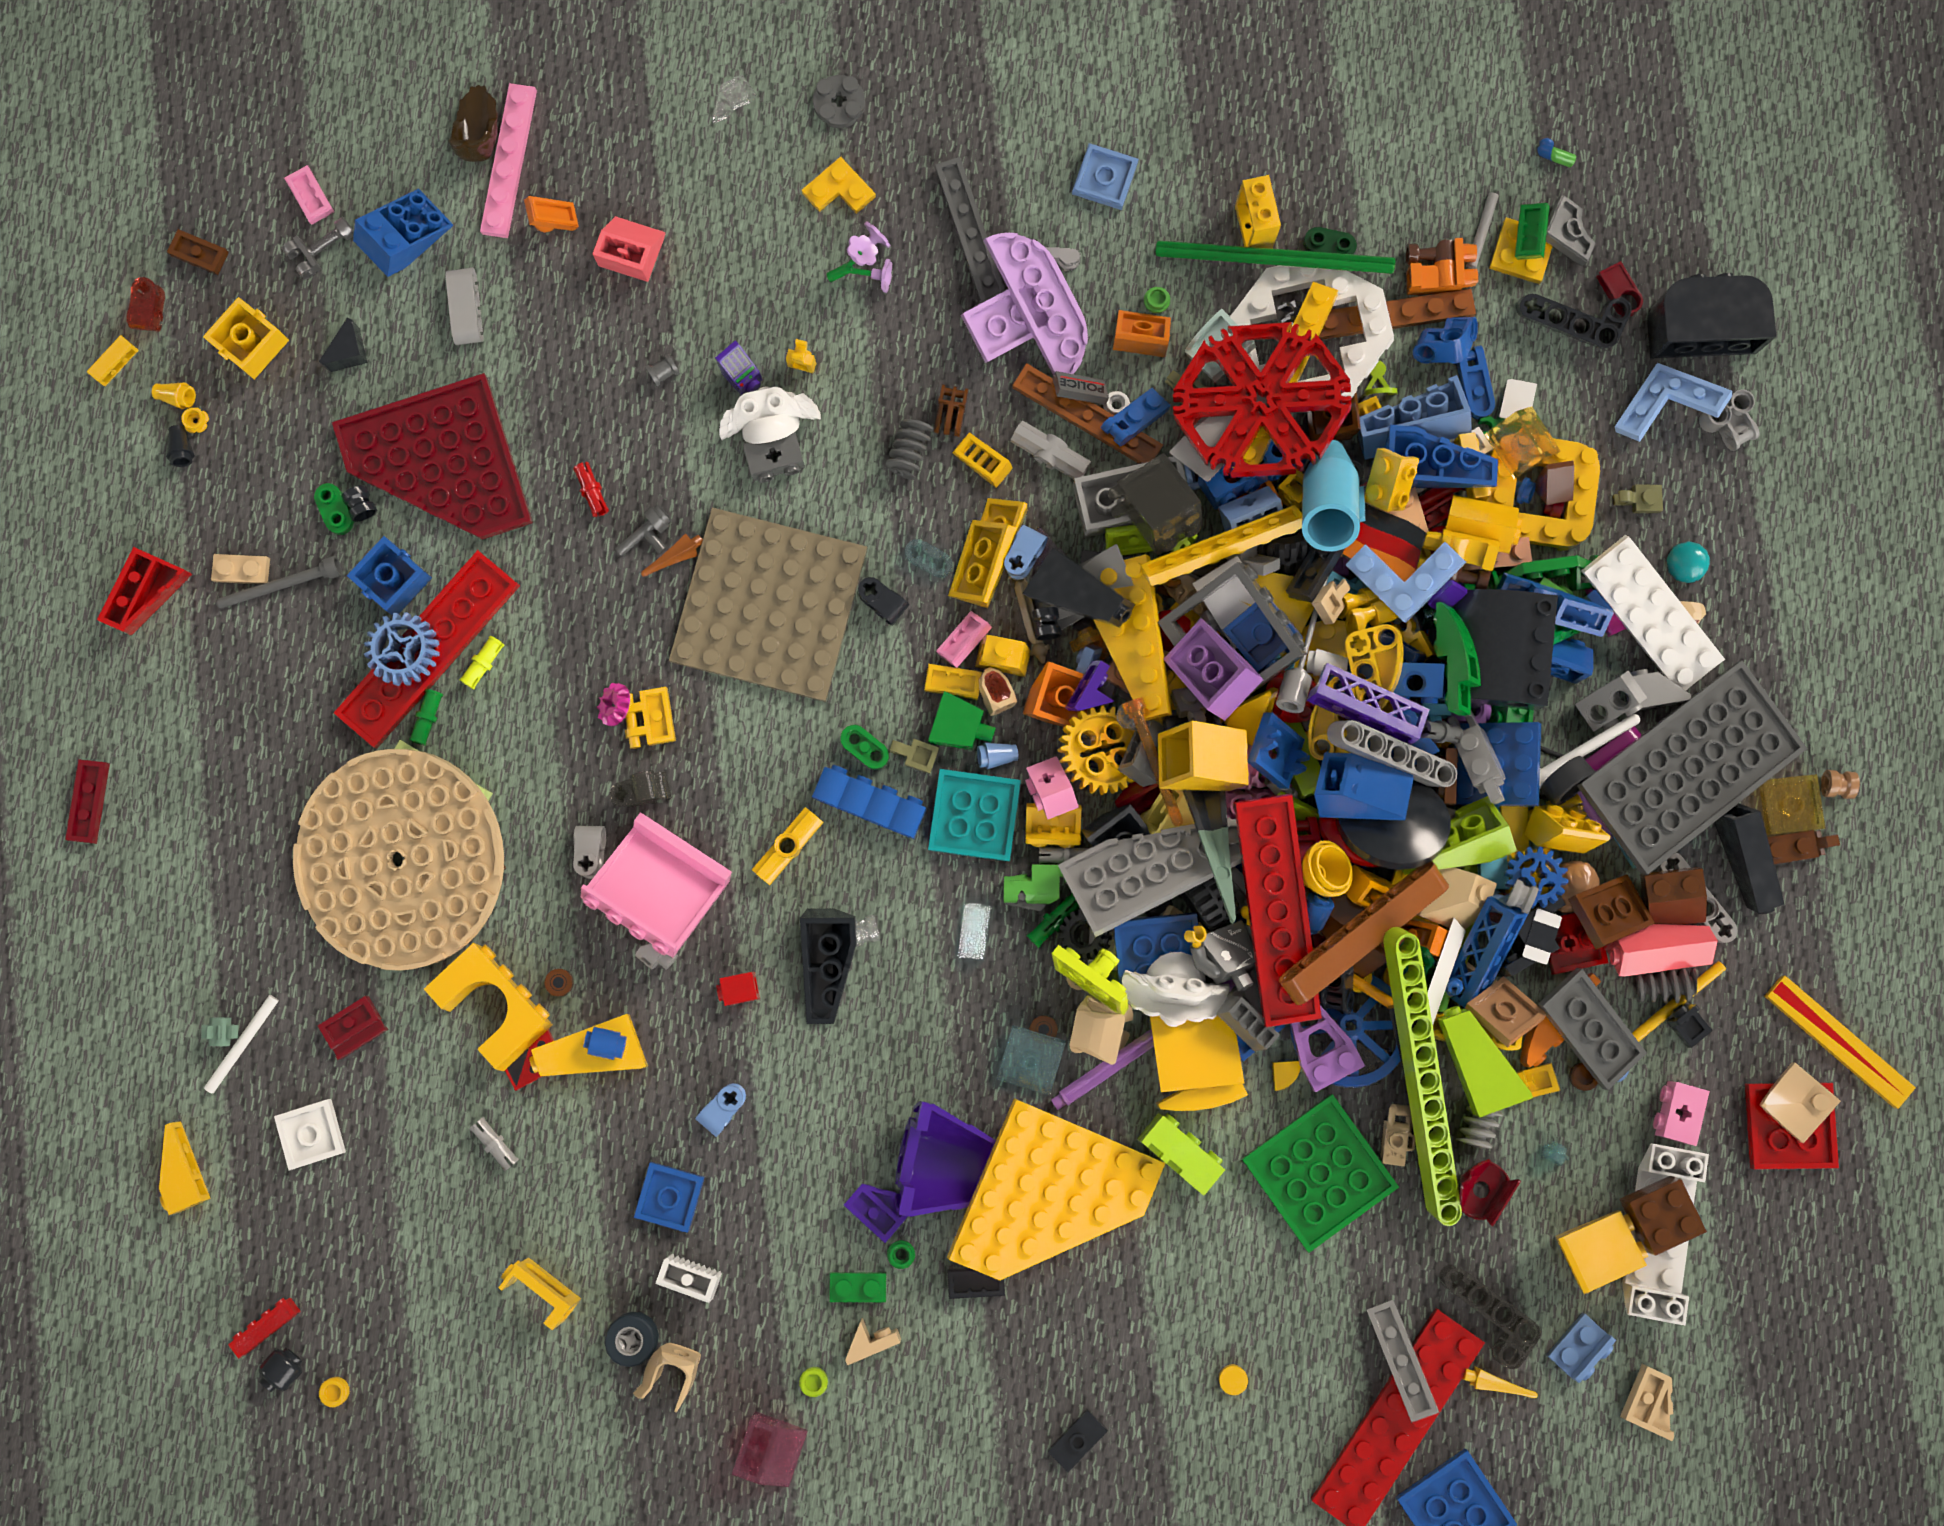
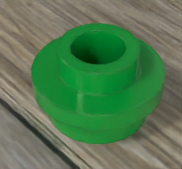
M905 1240L893 1242L887 1252L888 1261L897 1269L908 1268L915 1259L913 1245ZM897 1250H905L907 1253L906 1258L898 1259L896 1256Z

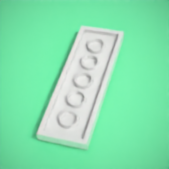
M1624 535L1581 570L1592 586L1612 607L1615 615L1661 673L1685 691L1725 660L1629 536Z

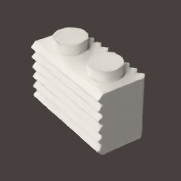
M671 1254L664 1259L656 1284L709 1303L715 1295L722 1273L721 1271L716 1272L715 1269L711 1270L710 1267L706 1268L705 1265L700 1266V1263L695 1264L694 1261L690 1263L689 1259L685 1261L684 1257L680 1259L679 1256L674 1257V1254Z

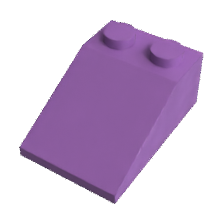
M1202 618L1164 658V661L1203 706L1224 721L1264 680Z

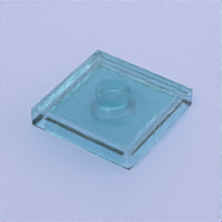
M1012 1025L997 1080L1050 1095L1066 1041Z

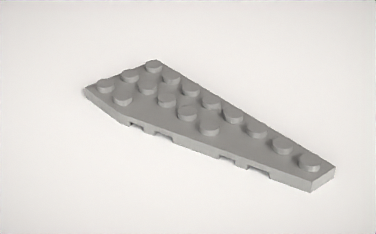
M1229 817L1227 818L1231 868L1241 864L1242 860L1236 819L1231 820ZM1195 824L1161 830V833L1150 835L1136 834L1132 835L1133 838L1118 840L1117 838L1109 839L1058 865L1095 937L1214 877Z

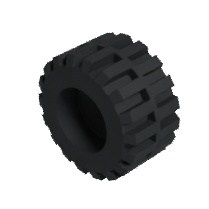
M1301 528L1293 534H1285L1267 544L1257 545V554L1280 558V569L1273 573L1290 576L1291 574L1296 575L1312 546L1305 540Z
M1214 877L1181 894L1191 912L1197 913L1198 921L1210 932L1217 930L1230 921ZM1234 895L1235 914L1237 917L1241 913L1238 900Z

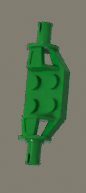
M1575 555L1524 562L1503 571L1498 576L1493 569L1487 589H1497L1503 573H1507L1530 581L1543 578V574H1545L1547 579L1565 575L1571 591L1595 590L1590 582L1581 583V577H1585L1581 570L1595 560L1598 555H1591L1589 560ZM1462 584L1467 590L1474 589L1475 586L1473 584Z

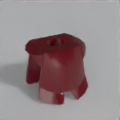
M1490 1159L1476 1163V1165L1468 1169L1460 1177L1458 1190L1462 1212L1476 1220H1487L1493 1227L1521 1183V1180H1510L1507 1173L1497 1164L1491 1162ZM1483 1181L1488 1185L1489 1192L1486 1197L1478 1198L1474 1194L1473 1188L1477 1182Z

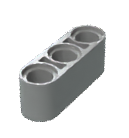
M472 267L446 271L450 325L455 345L483 342L484 337L480 334V332H483L481 310H478L480 300L478 285H475V282H477L475 269Z

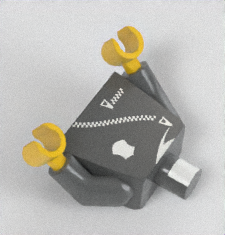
M1243 906L1240 911L1241 916L1247 919L1245 923L1241 920L1206 934L1204 927L1194 926V931L1187 930L1184 933V939L1187 942H1192L1190 951L1195 968L1212 978L1217 984L1232 979L1239 992L1250 988L1254 984L1248 974L1255 966L1248 906Z

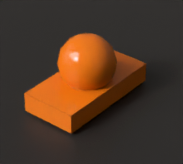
M528 196L524 199L529 225H534L537 230L545 233L555 228L573 231L579 227L573 202Z

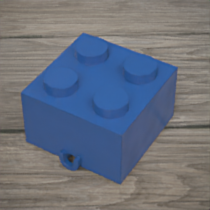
M385 536L379 540L347 575L362 589L361 593L369 600L372 598L391 615L393 613L399 614L432 579L428 573L410 558L411 555L403 548H398Z

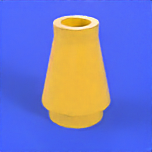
M156 383L152 387V397L154 399L161 400L180 409L193 406L196 399L194 388L187 383Z

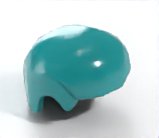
M1687 541L1673 546L1666 562L1668 571L1675 580L1692 583L1699 581L1708 571L1710 557L1707 550L1700 544Z

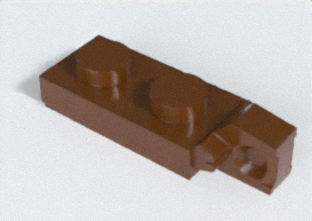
M1821 830L1768 837L1774 864L1817 858L1821 855H1826L1824 848L1840 845L1838 835L1822 837Z

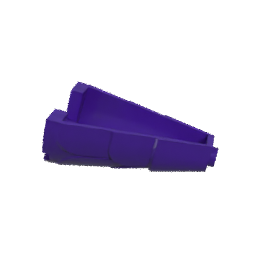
M919 1101L913 1108V1112H917L915 1118L909 1117L899 1151L895 1184L900 1188V1194L895 1195L896 1211L898 1215L912 1217L949 1209L954 1211L967 1208L996 1140L973 1125L964 1123L935 1104Z

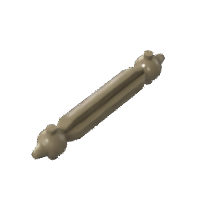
M1013 563L1014 570L1017 567H1023L1019 563ZM1025 578L1015 580V592L1027 636L1033 644L1030 656L1034 655L1043 664L1045 663L1050 646L1049 644L1045 645L1042 643L1043 641L1035 639L1034 630L1036 629V623L1033 621L1032 611L1037 608L1035 601L1023 594L1029 583Z

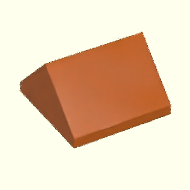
M1119 310L1113 350L1165 357L1169 344L1171 318Z

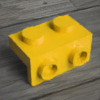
M1377 448L1365 491V502L1386 512L1405 510L1409 501L1412 483L1417 473L1419 459L1416 457H1404L1385 448Z
M1027 803L1026 844H1031L1034 847H1045L1049 844L1058 845L1062 848H1072L1075 845H1081V805H1078L1079 808L1047 819L1044 811H1038L1035 803Z

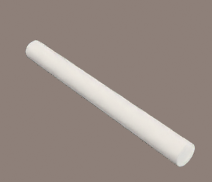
M271 995L267 997L204 1086L206 1091L212 1094L216 1091L279 1000Z

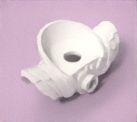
M762 387L759 390L744 393L738 398L735 408L726 410L720 422L719 435L721 440H724L742 429L743 439L746 442L752 444L768 443L794 433L799 428V417L814 420L821 419V414L817 405L804 393L795 395L779 387Z
M1171 952L1160 956L1151 964L1146 974L1125 970L1122 977V985L1126 988L1125 993H1127L1128 1003L1132 1008L1139 1009L1148 1016H1160L1164 1023L1171 1027L1182 1025L1186 1020L1201 1022L1207 1018L1214 1019L1217 1016L1216 1013L1227 999L1230 989L1229 984H1207L1205 974L1195 968L1193 957L1183 952Z

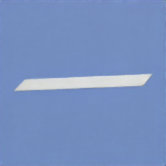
M1453 918L1428 990L1432 1024L1435 1021L1466 932L1455 918Z

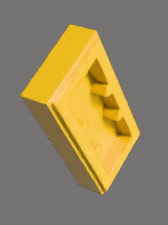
M928 664L924 691L943 694L945 691L957 697L978 700L979 679L982 672Z

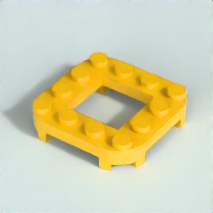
M1521 433L1504 436L1489 454V456L1498 459L1497 486L1491 487L1492 493L1486 502L1513 507L1519 463L1545 467L1547 464L1573 460V501L1566 502L1564 519L1520 512L1518 513V518L1523 519L1520 538L1529 537L1530 544L1557 548V551H1565L1579 545L1589 536L1593 527L1600 475L1597 451L1582 443Z

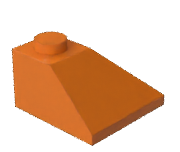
M1047 662L1030 688L1023 715L1062 727L1066 725L1071 726L1069 720L1073 716L1078 719L1077 713L1080 711H1069L1065 707L1084 674L1052 662Z

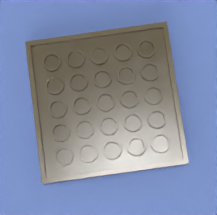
M712 508L669 662L826 702L868 550L867 546Z

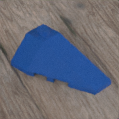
M1389 426L1385 449L1404 457H1416L1419 459L1417 473L1411 488H1483L1497 486L1498 459L1469 447L1464 448L1451 443L1447 438H1439L1426 433V430L1419 427Z

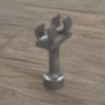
M343 216L334 222V231L332 230V232L323 236L321 240L319 239V241L314 242L310 247H307L298 236H295L294 240H290L282 246L281 249L289 259L295 258L302 252L308 259L296 267V271L304 280L322 270L314 258L315 254L317 255V253L326 249L328 245L330 246L339 238L349 240L353 237L354 231Z

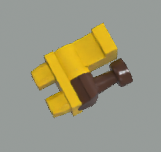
M1443 529L1442 533H1426L1423 548L1436 551L1446 542L1466 563L1481 567V570L1476 574L1464 570L1463 565L1449 580L1475 585L1474 589H1487L1491 571H1493L1500 548L1499 541L1452 532ZM1420 556L1419 561H1418V565H1417V569H1418L1428 558H1426V557H1421V556Z

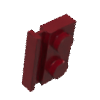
M369 996L362 997L318 1025L329 1047L336 1054L337 1060L345 1058L388 1031L387 1026L382 1022V1018Z

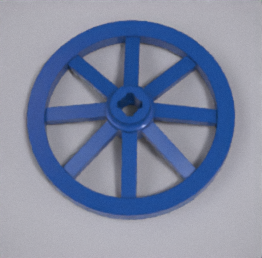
M1372 975L1371 984L1392 997L1391 987ZM1371 997L1357 1013H1353V1009L1349 1015L1341 1014L1336 1009L1331 1008L1325 1011L1331 1018L1337 1021V1025L1352 1040L1356 1049V1040H1359L1384 1065L1371 1073L1359 1076V1070L1351 1073L1350 1076L1332 1083V1085L1363 1087L1373 1084L1386 1077L1400 1062L1397 1044L1390 1057L1364 1033V1030H1393L1392 1021H1363L1366 1014L1378 1002ZM1352 1022L1355 1025V1030L1347 1031L1345 1024ZM1290 1026L1291 1040H1292V1044H1293V1047H1294V1049H1295V1052H1296V1054H1297V1050H1296V1046H1295V1042H1294V1038H1293V1034H1292V1030H1291V1026ZM1319 1029L1311 1033L1310 1035L1324 1034L1327 1032L1325 1030ZM1334 1040L1329 1044V1046L1324 1050L1322 1054L1334 1048Z

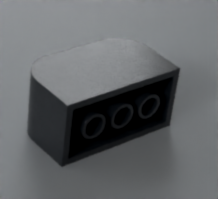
M1722 273L1716 277L1696 274L1676 281L1649 310L1647 327L1650 359L1757 354L1776 338L1774 305L1770 289L1756 277L1748 275L1733 276V273Z

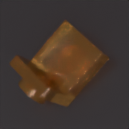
M1092 626L1077 633L1079 637L1069 642L1073 652L1080 651L1085 646L1094 644L1103 648L1099 660H1104L1111 656L1099 630H1093Z

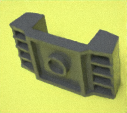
M1255 964L1248 972L1254 984L1242 992H1239L1235 985L1216 1014L1253 1051L1267 1050L1280 1034L1274 1029L1275 1026L1265 1027Z

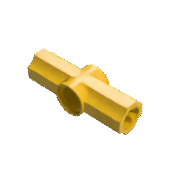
M805 807L784 833L776 838L775 843L754 866L752 871L771 885L792 859L799 855L804 845L824 822ZM792 839L794 841L795 848L791 853L782 852L781 844L784 840Z

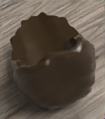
M485 85L471 86L469 92L463 99H460L456 121L453 122L452 133L448 139L454 154L468 162L488 160L492 155L497 138L498 113L496 111V100L488 93Z

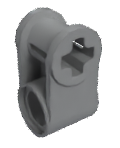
M576 826L573 840V867L579 875L593 879L604 865L606 829L604 826ZM589 861L593 862V867H588V870L583 868L584 864H588Z

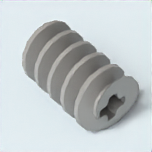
M1467 1106L1466 1110L1473 1116L1463 1117V1121L1469 1127H1460L1459 1131L1466 1137L1456 1138V1140L1480 1149H1492L1493 1145L1486 1138H1496V1134L1490 1130V1127L1500 1126L1493 1118L1502 1117L1503 1113L1499 1110L1479 1118L1472 1113L1470 1106Z

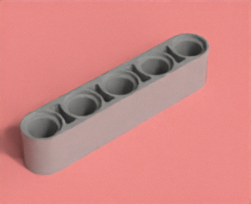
M1353 720L1335 721L1328 728V740L1334 746L1412 774L1414 776L1413 780L1426 786L1449 787L1457 779V770L1452 763ZM1345 728H1346V730H1347V737H1346V739H1345L1344 734H1343ZM1368 739L1371 742L1370 748L1367 745ZM1392 749H1393V751H1394V757H1393V759L1391 758V751H1392ZM1415 760L1417 761V767H1416V769H1415V766H1414Z

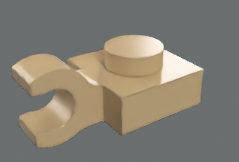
M1342 579L1337 586L1334 581L1323 586L1312 602L1325 625L1333 624L1345 607L1342 598L1350 590L1346 579Z

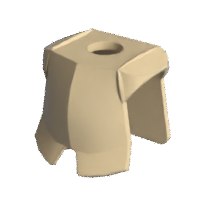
M1087 995L1077 1008L1069 1044L1071 1051L1074 1053L1085 1052L1111 1065L1115 1064L1118 1051L1125 1047L1130 1036L1123 1028L1125 1022L1133 1020L1131 1005L1128 1004L1129 1009L1124 1015L1117 1014L1093 996Z
M674 1343L660 1346L648 1361L642 1384L636 1388L637 1390L633 1394L637 1398L644 1399L652 1389L653 1384L661 1376L664 1365H674L684 1371L686 1375L674 1411L677 1413L694 1383L701 1354Z

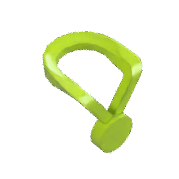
M1378 361L1369 374L1372 379L1362 396L1376 393L1397 395V388L1389 387L1383 378L1386 372V366L1383 362ZM1377 379L1384 387L1371 389Z

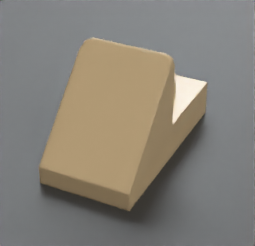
M862 1318L845 1359L847 1365L899 1344L901 1337L898 1329L890 1330L889 1327H885L873 1333L875 1338L871 1339Z

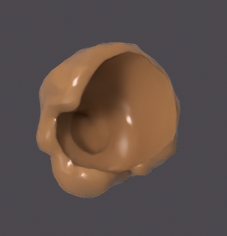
M1569 861L1559 865L1560 868L1568 869L1562 877L1569 880L1566 885L1561 886L1565 890L1561 897L1566 905L1558 909L1560 912H1573L1574 910L1568 899L1600 885L1595 869L1588 862Z

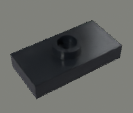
M970 1268L947 1269L949 1299L1005 1296L1004 1279L998 1280Z
M1086 1409L1048 1449V1453L1069 1472L1108 1430Z

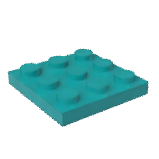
M940 769L928 851L1010 862L1021 780Z

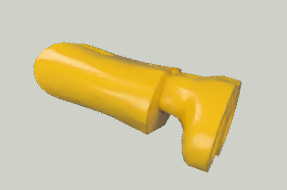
M1369 587L1359 589L1356 595L1351 593L1345 594L1342 598L1345 607L1338 616L1339 619L1346 618L1345 628L1348 636L1355 631L1366 629L1368 622L1371 626L1375 627L1399 618Z

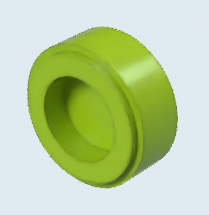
M819 1367L806 1369L799 1380L801 1391L809 1397L822 1395L828 1385L827 1374Z

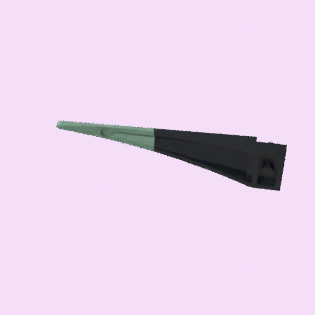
M1206 709V722L1204 723L1221 726L1220 718ZM1172 710V715L1161 717L1164 731L1189 722L1187 717L1179 718L1176 710ZM1183 790L1230 922L1233 924L1236 914L1229 850L1226 792Z

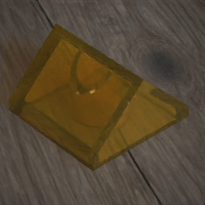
M1532 406L1514 412L1485 433L1513 479L1561 452Z

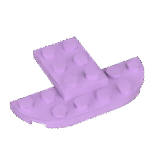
M1000 233L984 239L983 241L1008 290L961 314V317L985 363L1034 338L1053 376L1055 371L1074 374L1082 362L1087 345V326L1082 311L1055 259L1038 241L1017 235V233Z

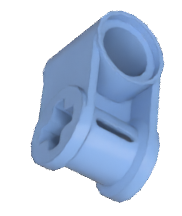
M1025 525L1019 529L1013 545L1004 560V566L1012 579L1022 580L1029 575L1037 558L1043 552L1048 537ZM1019 561H1021L1023 567H1017L1014 570L1012 563L1017 564L1019 563Z
M728 1084L703 1108L695 1119L717 1137L732 1120V1116L743 1105L746 1099L744 1088L739 1084ZM735 1091L737 1093L735 1099L738 1102L733 1101L729 1103L727 1101L729 1097L727 1093Z

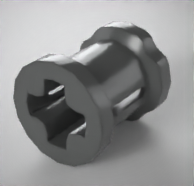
M668 353L664 354V358L653 365H645V369L656 387L660 386V382L673 374L676 376L680 374Z

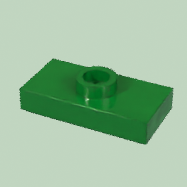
M1548 203L1520 205L1515 251L1517 260L1544 258L1550 207Z

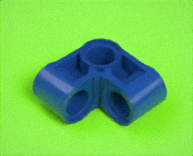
M1476 317L1447 318L1444 328L1424 329L1414 346V358L1425 364L1462 362L1468 357L1472 344L1477 338L1478 323Z

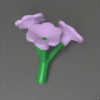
M866 221L864 225L867 227L870 236H852L849 239V247L847 248V253L851 256V259L847 263L827 272L826 275L830 282H834L849 273L871 276V279L881 281V289L887 293L892 277V262H890V259L885 260L882 270L873 268L870 271L853 268L855 262L860 266L865 264L873 265L876 262L875 255L878 253V249L875 245L877 243L887 248L891 246L887 238L874 225Z

